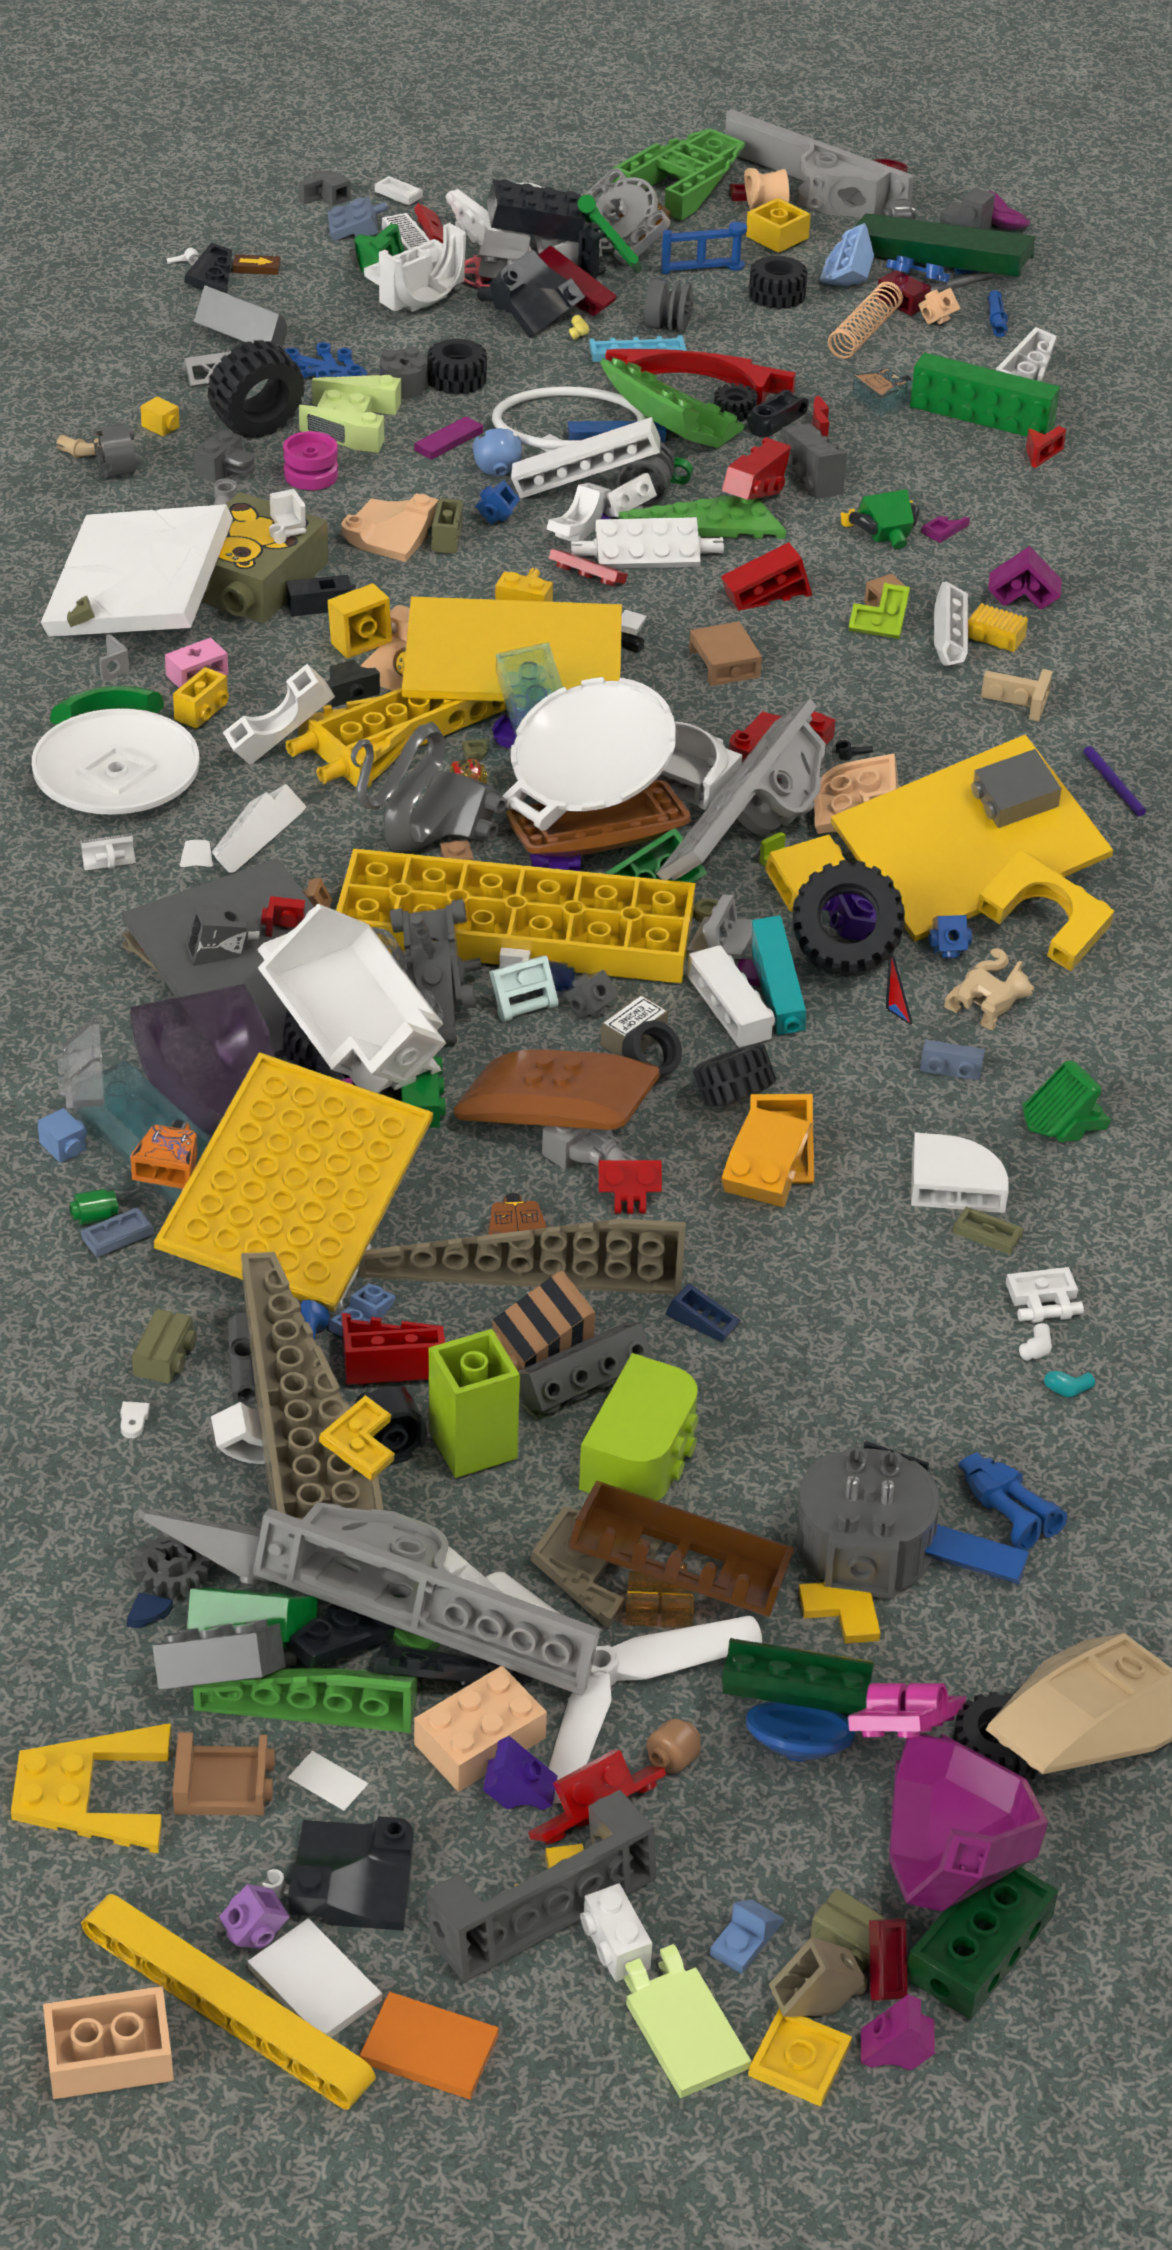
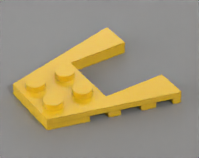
M162 1724L19 1751L11 1806L12 1820L53 1830H58V1827L77 1831L79 1836L92 1838V1835L111 1839L113 1844L130 1847L132 1844L149 1848V1852L159 1853L162 1827L161 1814L88 1813L94 1760L168 1761L171 1724Z

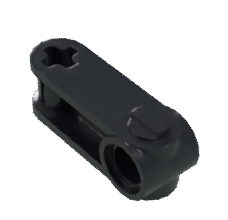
M786 389L760 405L755 406L750 414L747 415L748 426L751 427L752 434L758 437L772 436L780 431L782 427L788 426L805 415L809 407V400L805 397L799 398L793 395L792 391Z

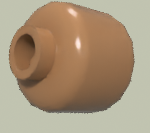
M675 1718L666 1721L647 1739V1751L652 1765L664 1767L665 1772L669 1774H676L685 1769L700 1755L701 1738L698 1730L691 1723Z

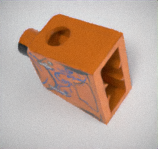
M175 1120L171 1127L154 1125L149 1129L130 1156L132 1180L184 1188L196 1167L198 1154L197 1135L194 1131L190 1130L187 1122Z

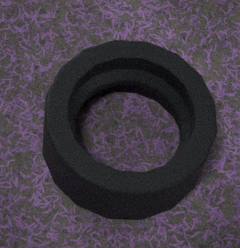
M657 1020L645 1021L626 1034L622 1042L623 1057L649 1063L642 1054L640 1040L644 1034L653 1037L662 1047L664 1054L663 1064L658 1067L660 1071L659 1080L677 1069L682 1058V1047L678 1036L667 1024Z

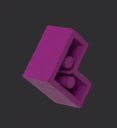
M1028 546L989 573L988 590L1003 606L1008 605L1024 593L1039 609L1045 608L1061 597L1062 579L1031 546Z

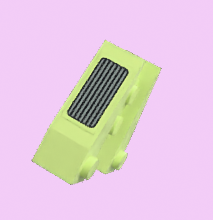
M390 375L312 378V404L317 405V407L299 405V430L301 432H322L333 437L337 444L354 450L379 453L384 442V416L376 415L372 412L396 415L401 404V378H395Z

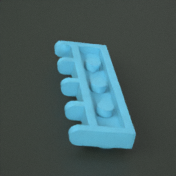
M677 335V338L662 339V336L646 340H639L638 337H633V340L616 341L615 338H610V341L589 339V348L593 362H601L602 358L605 359L607 349H671L686 351L682 335Z

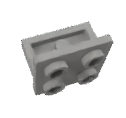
M485 230L483 245H480L479 252L481 257L479 276L495 279L496 275L504 267L514 263L528 253L530 237Z
M722 894L718 904L712 909L711 917H704L687 948L688 954L721 945L725 952L731 955L733 959H742L752 941V920L737 919L734 895Z

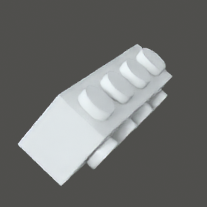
M721 945L689 953L688 978L738 1047L771 1039L772 1026L775 1025L774 1014L762 1002L758 991H754L748 983L746 975L741 973L736 967L732 956L728 955Z

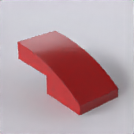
M815 396L812 426L821 432L822 437H828L829 407L820 396Z

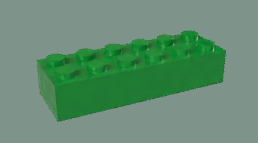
M924 352L914 365L910 407L1026 437L1028 429H1033L1045 435L1055 428L1060 386Z

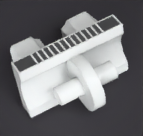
M132 834L80 841L85 871L106 867L111 869L115 868V866L136 863Z

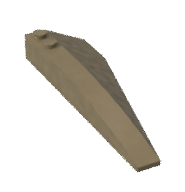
M613 1219L369 1249L365 1251L359 1263V1277L538 1287L548 1278L563 1270L575 1287L581 1290L677 1295L681 1291L686 1222Z
M275 1252L241 1254L250 1349L271 1509L301 1520L317 1502L340 1505V1507L370 1511L371 1509L384 1510L378 1475L370 1481L319 1442L320 1433L349 1410L350 1407L347 1401L344 1402L339 1392L340 1387L320 1345L317 1346L313 1338V1331L309 1323L304 1320L301 1306L289 1289V1281Z

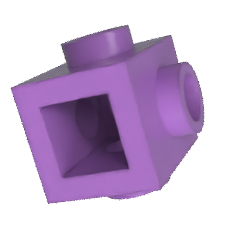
M246 1884L240 1893L231 1899L229 1906L219 1916L227 1929V1937L233 1944L238 1947L262 1949L274 1939L276 1932L290 1917L273 1889Z

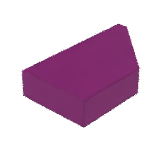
M938 516L923 525L921 533L941 543L969 526L970 518L962 517L960 520H948V516Z

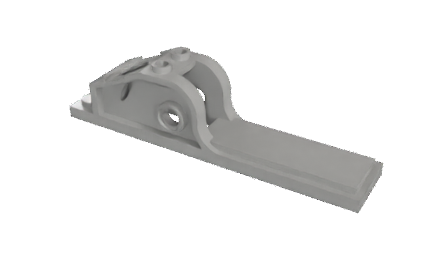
M732 109L726 112L725 134L745 142V146L738 157L776 171L785 168L787 175L804 181L798 189V201L807 208L827 215H843L861 219L865 213L881 215L886 203L890 200L905 198L911 203L914 175Z
M811 699L806 700L771 725L656 873L662 880L672 878L674 881L703 863L736 818L750 832L757 835H766L781 824L784 827L789 825L800 813L805 815L814 807L813 801L820 792L821 777L819 776L826 743L809 725L813 719L810 715L817 707ZM778 778L782 781L781 784H778ZM752 798L755 799L757 806L750 801Z
M319 1502L313 1506L302 1520L270 1508L264 1513L253 1569L254 1575L582 1696L586 1691L601 1629L453 1575L443 1566L448 1551V1540L434 1526L394 1511L340 1507V1505Z

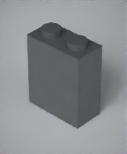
M1036 749L975 770L974 781L971 784L973 795L976 799L981 800L987 817L993 819L998 828L1059 807L1061 787Z

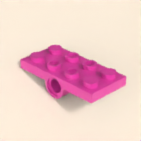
M871 1683L867 1691V1708L848 1716L849 1731H862V1737H882L885 1735L884 1732L897 1731L898 1737L901 1738L919 1737L920 1732L932 1731V1727L943 1726V1722L955 1720L954 1716L957 1715L959 1709L963 1710L966 1696H948L947 1688L943 1683H910L908 1687L905 1683Z

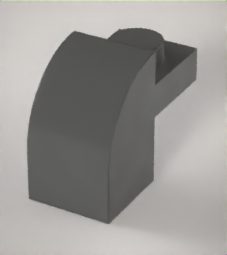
M334 171L312 172V178L299 182V201L304 205L320 199H324L332 206L351 200V181L340 173Z

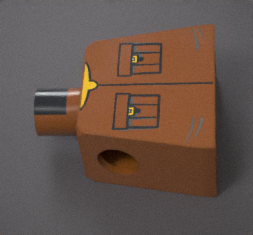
M510 1193L504 1197L503 1202H497L492 1205L488 1235L547 1228L538 1203L535 1201H522V1197L517 1193Z

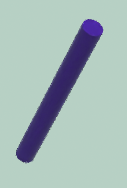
M1087 746L1083 753L1137 817L1145 815L1146 809L1096 750L1092 746Z

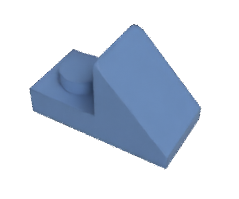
M754 1900L735 1902L733 1905L732 1921L710 1947V1956L738 1973L743 1974L782 1925L784 1918Z

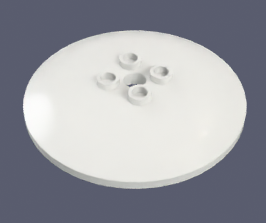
M136 709L97 710L69 718L50 729L36 744L32 755L34 779L46 795L69 808L95 814H127L160 806L185 791L195 779L199 769L198 746L195 739L184 727L162 715Z

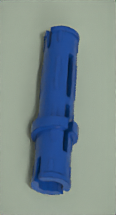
M993 290L989 293L990 296H987L990 309L989 322L993 326L994 335L1003 337L1006 335L1005 331L1008 332V317L1006 312H1004L1001 292Z

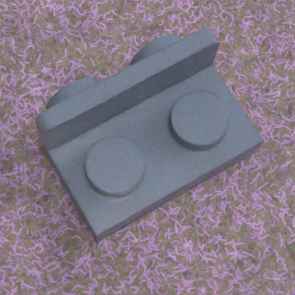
M925 1040L920 1071L980 1080L985 1049Z

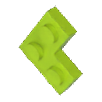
M884 583L879 607L854 603L849 631L900 639L910 587Z

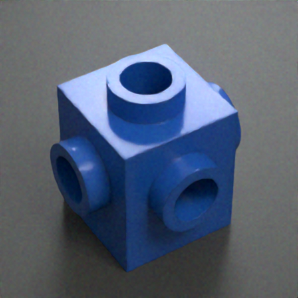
M503 480L493 488L489 485L479 494L481 498L475 507L489 524H493L498 520L503 522L509 518L520 498Z
M966 915L937 916L932 919L933 929H929L928 937L930 947L934 946V953H942V958L960 957V952L968 950V945L972 943L971 928H967Z

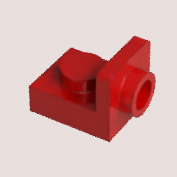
M270 896L268 908L263 907L261 915V925H266V936L272 937L274 925L296 928L305 918V900Z

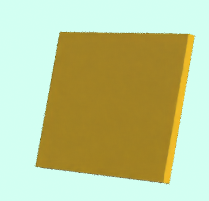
M411 597L402 697L539 703L549 694L562 687H565L567 690L582 685V680L604 677L605 681H619L621 669L622 604Z
M1026 734L831 816L830 823L856 860L865 862V866L872 868L874 865L881 869V874L884 877L888 875L894 881L893 886L895 889H899L902 896V904L904 905V928L914 942L929 936V929H933L932 919L937 916L966 915V918L969 919L981 914L977 910L980 893L1019 849L1027 854L1034 855L1050 869L1060 872L1063 877L1113 856L1112 847L1040 753V757L1061 787L1059 807L1000 828L996 826L993 819L987 817L983 803L980 799L975 798L971 789V784L974 781V772L979 768L1036 749Z
M259 1052L154 1240V1248L242 1280L241 1254L275 1252L289 1281V1289L293 1297L301 1301H315L322 1304L329 1311L335 1312L433 1120V1112Z

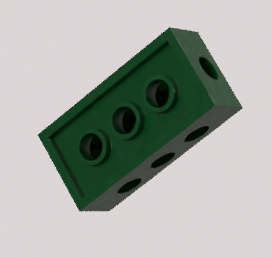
M1020 1867L942 1912L910 1951L907 1980L971 2020L1053 1918L1059 1890Z

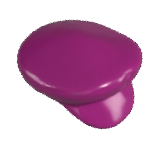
M988 191L995 194L992 224L1001 229H1023L1029 226L1030 220L1025 215L1009 208L997 193Z

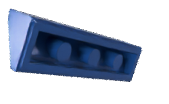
M568 421V440H584L637 421ZM653 421L659 433L660 442H665L666 427Z
M938 1524L931 1546L925 1549V1554L932 1555L933 1559L1018 1585L1020 1584L1029 1556L1028 1551Z

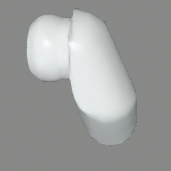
M1040 1323L1035 1325L1033 1329L1034 1338L1019 1346V1353L1023 1360L1039 1359L1050 1353L1052 1345L1050 1328L1047 1324Z

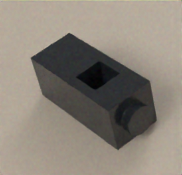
M348 574L286 581L287 604L292 617L329 613V599L356 590V586L351 584Z

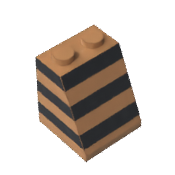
M563 1270L548 1278L493 1319V1331L517 1371L594 1337L595 1311Z

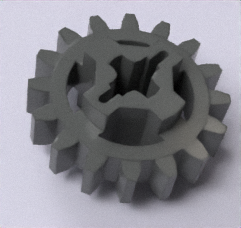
M158 1532L157 1540L154 1541L146 1538V1548H137V1557L134 1558V1571L136 1572L137 1583L143 1582V1590L145 1592L154 1588L155 1596L158 1597L163 1592L168 1593L169 1599H173L177 1592H180L183 1597H187V1589L200 1588V1581H208V1571H211V1560L171 1536L165 1537L162 1532Z

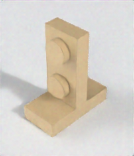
M1042 669L1038 681L986 671L983 678L981 697L1030 707L1029 720L1039 722L1050 693L1053 671Z

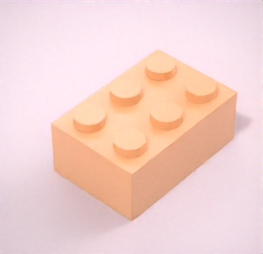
M500 1666L415 1717L414 1745L459 1792L486 1775L488 1760L495 1758L499 1740L510 1736L526 1750L546 1738L547 1711L503 1666Z
M163 1986L43 2004L53 2099L174 2081Z

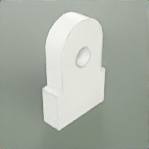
M123 1401L120 1413L122 1418L120 1426L123 1436L136 1438L142 1434L145 1420H148L150 1403Z

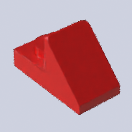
M1057 426L1045 435L1033 429H1028L1026 450L1032 467L1037 468L1064 449L1067 429Z

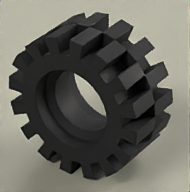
M731 383V386L724 384L723 387L720 386L718 390H715L714 404L721 407L720 412L724 413V411L736 415L739 422H742L744 418L747 420V415L757 406V393L750 386L743 387L744 384H739V386H735V383Z

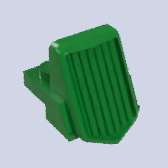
M391 223L376 237L358 234L354 239L356 258L363 273L364 268L379 262L380 251L387 250L391 256L404 252L397 224Z
M1075 1061L1063 1062L1048 1080L1024 1102L1023 1113L1027 1129L1047 1137H1055L1059 1142L1079 1141L1082 1139L1085 1131L1107 1129L1112 1120L1103 1112V1108L1096 1103L1101 1094V1086Z

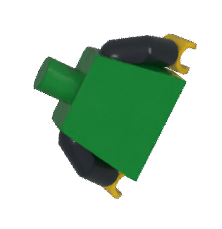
M907 489L862 497L857 512L852 508L849 510V513H840L841 524L845 527L858 525L870 534L876 542L891 541L894 549H901L907 545L906 537L910 535L912 528L917 524L920 509L913 504L912 500H909Z

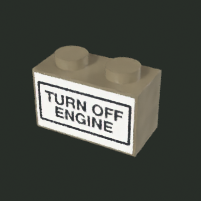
M640 995L602 1023L600 1045L616 1055L623 1056L622 1042L626 1034L645 1021L657 1020L667 1024L668 1011ZM645 1034L641 1036L640 1047L642 1053L649 1045L656 1041L653 1037Z

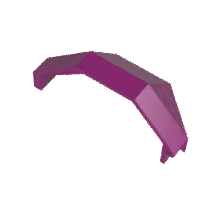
M942 1733L940 1738L920 1734L919 1737L906 1738L900 1760L896 1759L889 1861L906 1904L943 1912L1036 1859L1039 1855L1048 1820L1027 1779Z

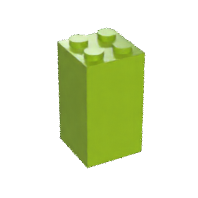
M493 1329L429 1348V1433L455 1478L518 1459L520 1374Z

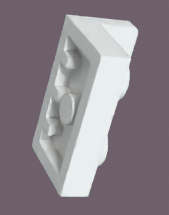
M643 473L607 493L608 502L604 513L609 517H618L619 512L629 511L657 496L649 474Z

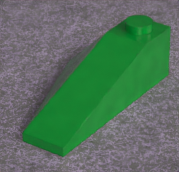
M674 828L604 874L662 880L656 873L681 843L683 837ZM700 864L674 881L695 883L706 876L708 872Z

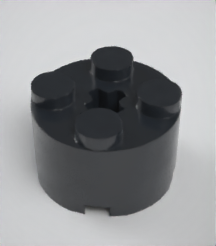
M395 1386L361 1393L356 1398L355 1404L366 1395L391 1414L390 1422L373 1436V1438L395 1453L394 1461L390 1465L403 1463L413 1457L412 1452L419 1445L422 1448L425 1444L428 1432L421 1413L407 1389L403 1386Z

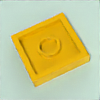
M779 2008L749 2067L748 2076L821 2107L851 2046L852 2036L804 2016L784 2017Z

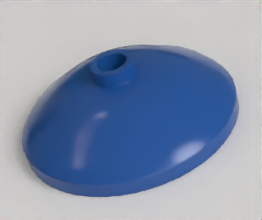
M773 1701L752 1707L746 1717V1727L757 1741L773 1752L796 1762L821 1759L840 1753L853 1744L856 1731H849L848 1718L838 1712Z

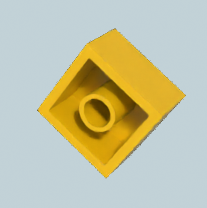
M776 198L747 212L746 237L773 251L782 252L809 238L811 214L780 198Z
M374 583L328 600L331 644L346 659L392 642L390 600Z

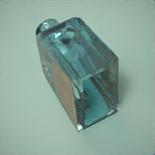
M887 368L854 375L852 396L881 416L906 403L907 390L912 388V379L908 375L900 377Z

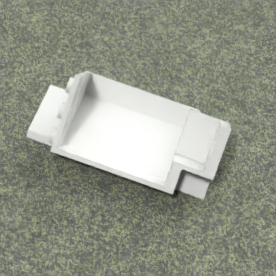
M317 904L308 911L306 917L295 929L291 930L288 934L263 943L257 949L265 960L258 967L265 979L329 1067L334 1071L349 1075L356 1086L380 1093L383 1089L390 1086L397 1090L416 1082V1076L426 1071H429L431 1075L442 1071L433 1057L446 1044L437 1031L443 1025V1022L369 924Z

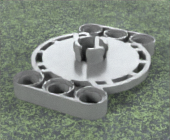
M619 168L610 170L585 194L591 195L595 199L596 206L601 215L637 256L642 254L663 234L664 230L669 228L670 219L662 210H657V194L650 183L640 178H627ZM620 177L618 181L612 183L615 178ZM645 186L650 189L648 192L645 191ZM603 192L601 197L595 199L598 194ZM659 219H663L660 224L654 226ZM646 234L643 240L638 241L642 235ZM606 238L601 239L602 252L614 251V256L619 263L628 265Z

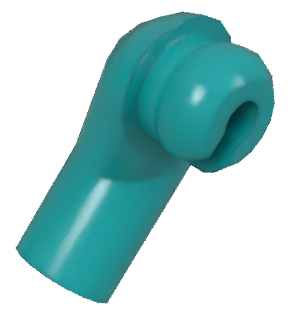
M1057 1370L1049 1371L1044 1377V1383L1047 1388L1067 1398L1083 1393L1095 1387L1096 1384L1093 1375L1089 1372L1073 1377Z

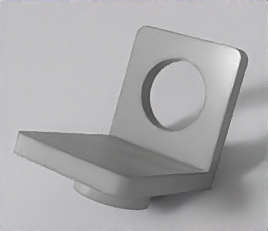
M111 634L106 635L107 655L99 659L100 676L103 681L129 671L128 650L124 644L117 641ZM113 660L118 666L114 671L107 672V666Z

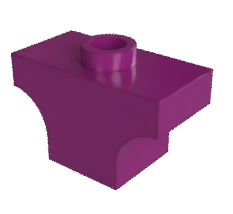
M910 1994L903 1997L861 2028V2063L871 2068L890 2064L907 2070H913L935 2054L934 2019L921 2013V1999Z

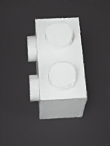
M620 1883L586 1895L584 1897V1913L580 1914L581 1924L585 1933L592 1937L596 1945L598 1957L601 1963L608 1967L614 1981H620L624 1979V1976L629 1975L625 1969V1964L638 1958L642 1961L645 1969L649 1970L651 1967L652 1942Z

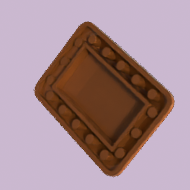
M655 780L637 795L607 808L590 811L567 810L545 831L535 827L533 821L516 810L508 809L506 811L507 820L525 850L530 853L550 857L580 856L646 843L658 839L674 828L679 829L691 821L690 812L670 785L662 780ZM540 802L528 804L538 812H541L546 807Z
M543 1049L515 1051L497 1057L488 1063L454 1106V1116L459 1120L613 1130L627 1124L658 1080L660 1071L656 1065L607 1053Z

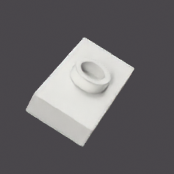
M390 176L375 184V192L407 205L423 197V190Z

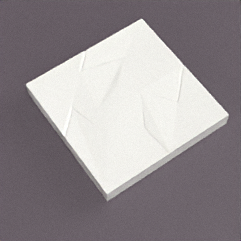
M227 505L86 515L66 561L65 568L61 573L41 620L47 635L51 637L191 628L233 520ZM87 595L95 618L70 627L67 621L68 612H72L77 606L76 601Z

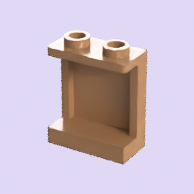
M739 621L690 630L689 651L691 654L698 652L708 667L707 681L710 686L760 677L762 656Z
M178 1732L173 1783L174 1815H264L265 1801H272L273 1778H267V1771H274L275 1748H268L267 1735H260L258 1747L194 1746L193 1732Z

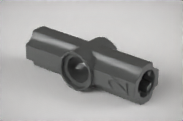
M235 1313L234 1317L227 1320L233 1400L249 1405L254 1404L257 1399L247 1313Z

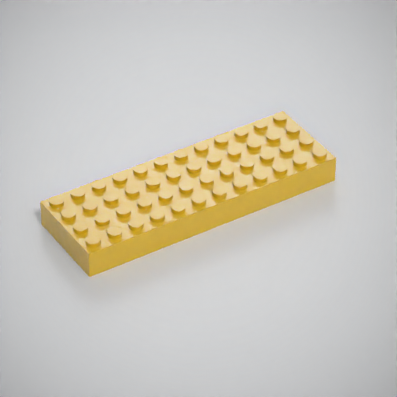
M353 848L336 911L369 924L391 954L404 955V932L393 933L390 910L402 908L403 911H408L409 914L446 908V905H450L453 900L463 899L467 922L455 924L458 954L462 961L480 957L481 963L500 965L501 947L530 950V959L547 956L550 970L594 974L604 970L607 976L682 983L694 912L696 883Z

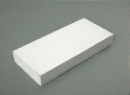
M624 610L622 613L621 632L636 636L645 623L647 616Z

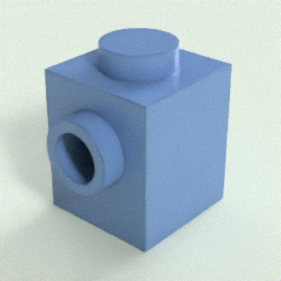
M64 1108L37 1120L39 1143L59 1163L75 1157L86 1150L85 1137H87V1131L84 1124L80 1120H76Z

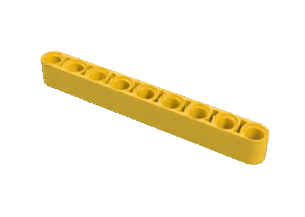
M108 1894L81 1921L82 1929L89 1939L159 1986H163L169 1993L340 2108L350 2109L375 2081L376 2076L373 2069L361 2057L118 1896Z

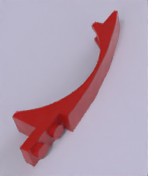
M607 349L605 355L606 360L612 361L613 358L624 361L626 365L628 362L634 363L641 367L640 371L643 373L644 371L654 375L663 373H692L717 378L730 384L735 383V386L744 384L743 387L750 386L757 393V405L763 403L769 393L778 394L787 389L794 394L796 372L752 364L753 359L671 349Z

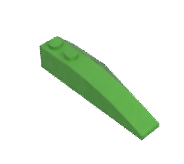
M282 1669L263 1677L194 1685V1710L411 1733L417 1700V1677L370 1672L367 1670Z

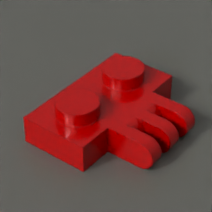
M599 1160L598 1193H614V1214H621V1202H627V1214L634 1213V1202H639V1213L646 1214V1193L662 1192V1160Z

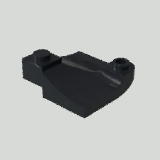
M531 250L514 263H510L496 275L497 289L503 303L530 338L585 298L572 278L567 280L557 274L542 261L534 250Z
M378 1816L377 1820L370 1824L303 1820L288 1894L289 1914L327 1917V1924L331 1926L404 1931L414 1847V1832L411 1824L402 1818Z

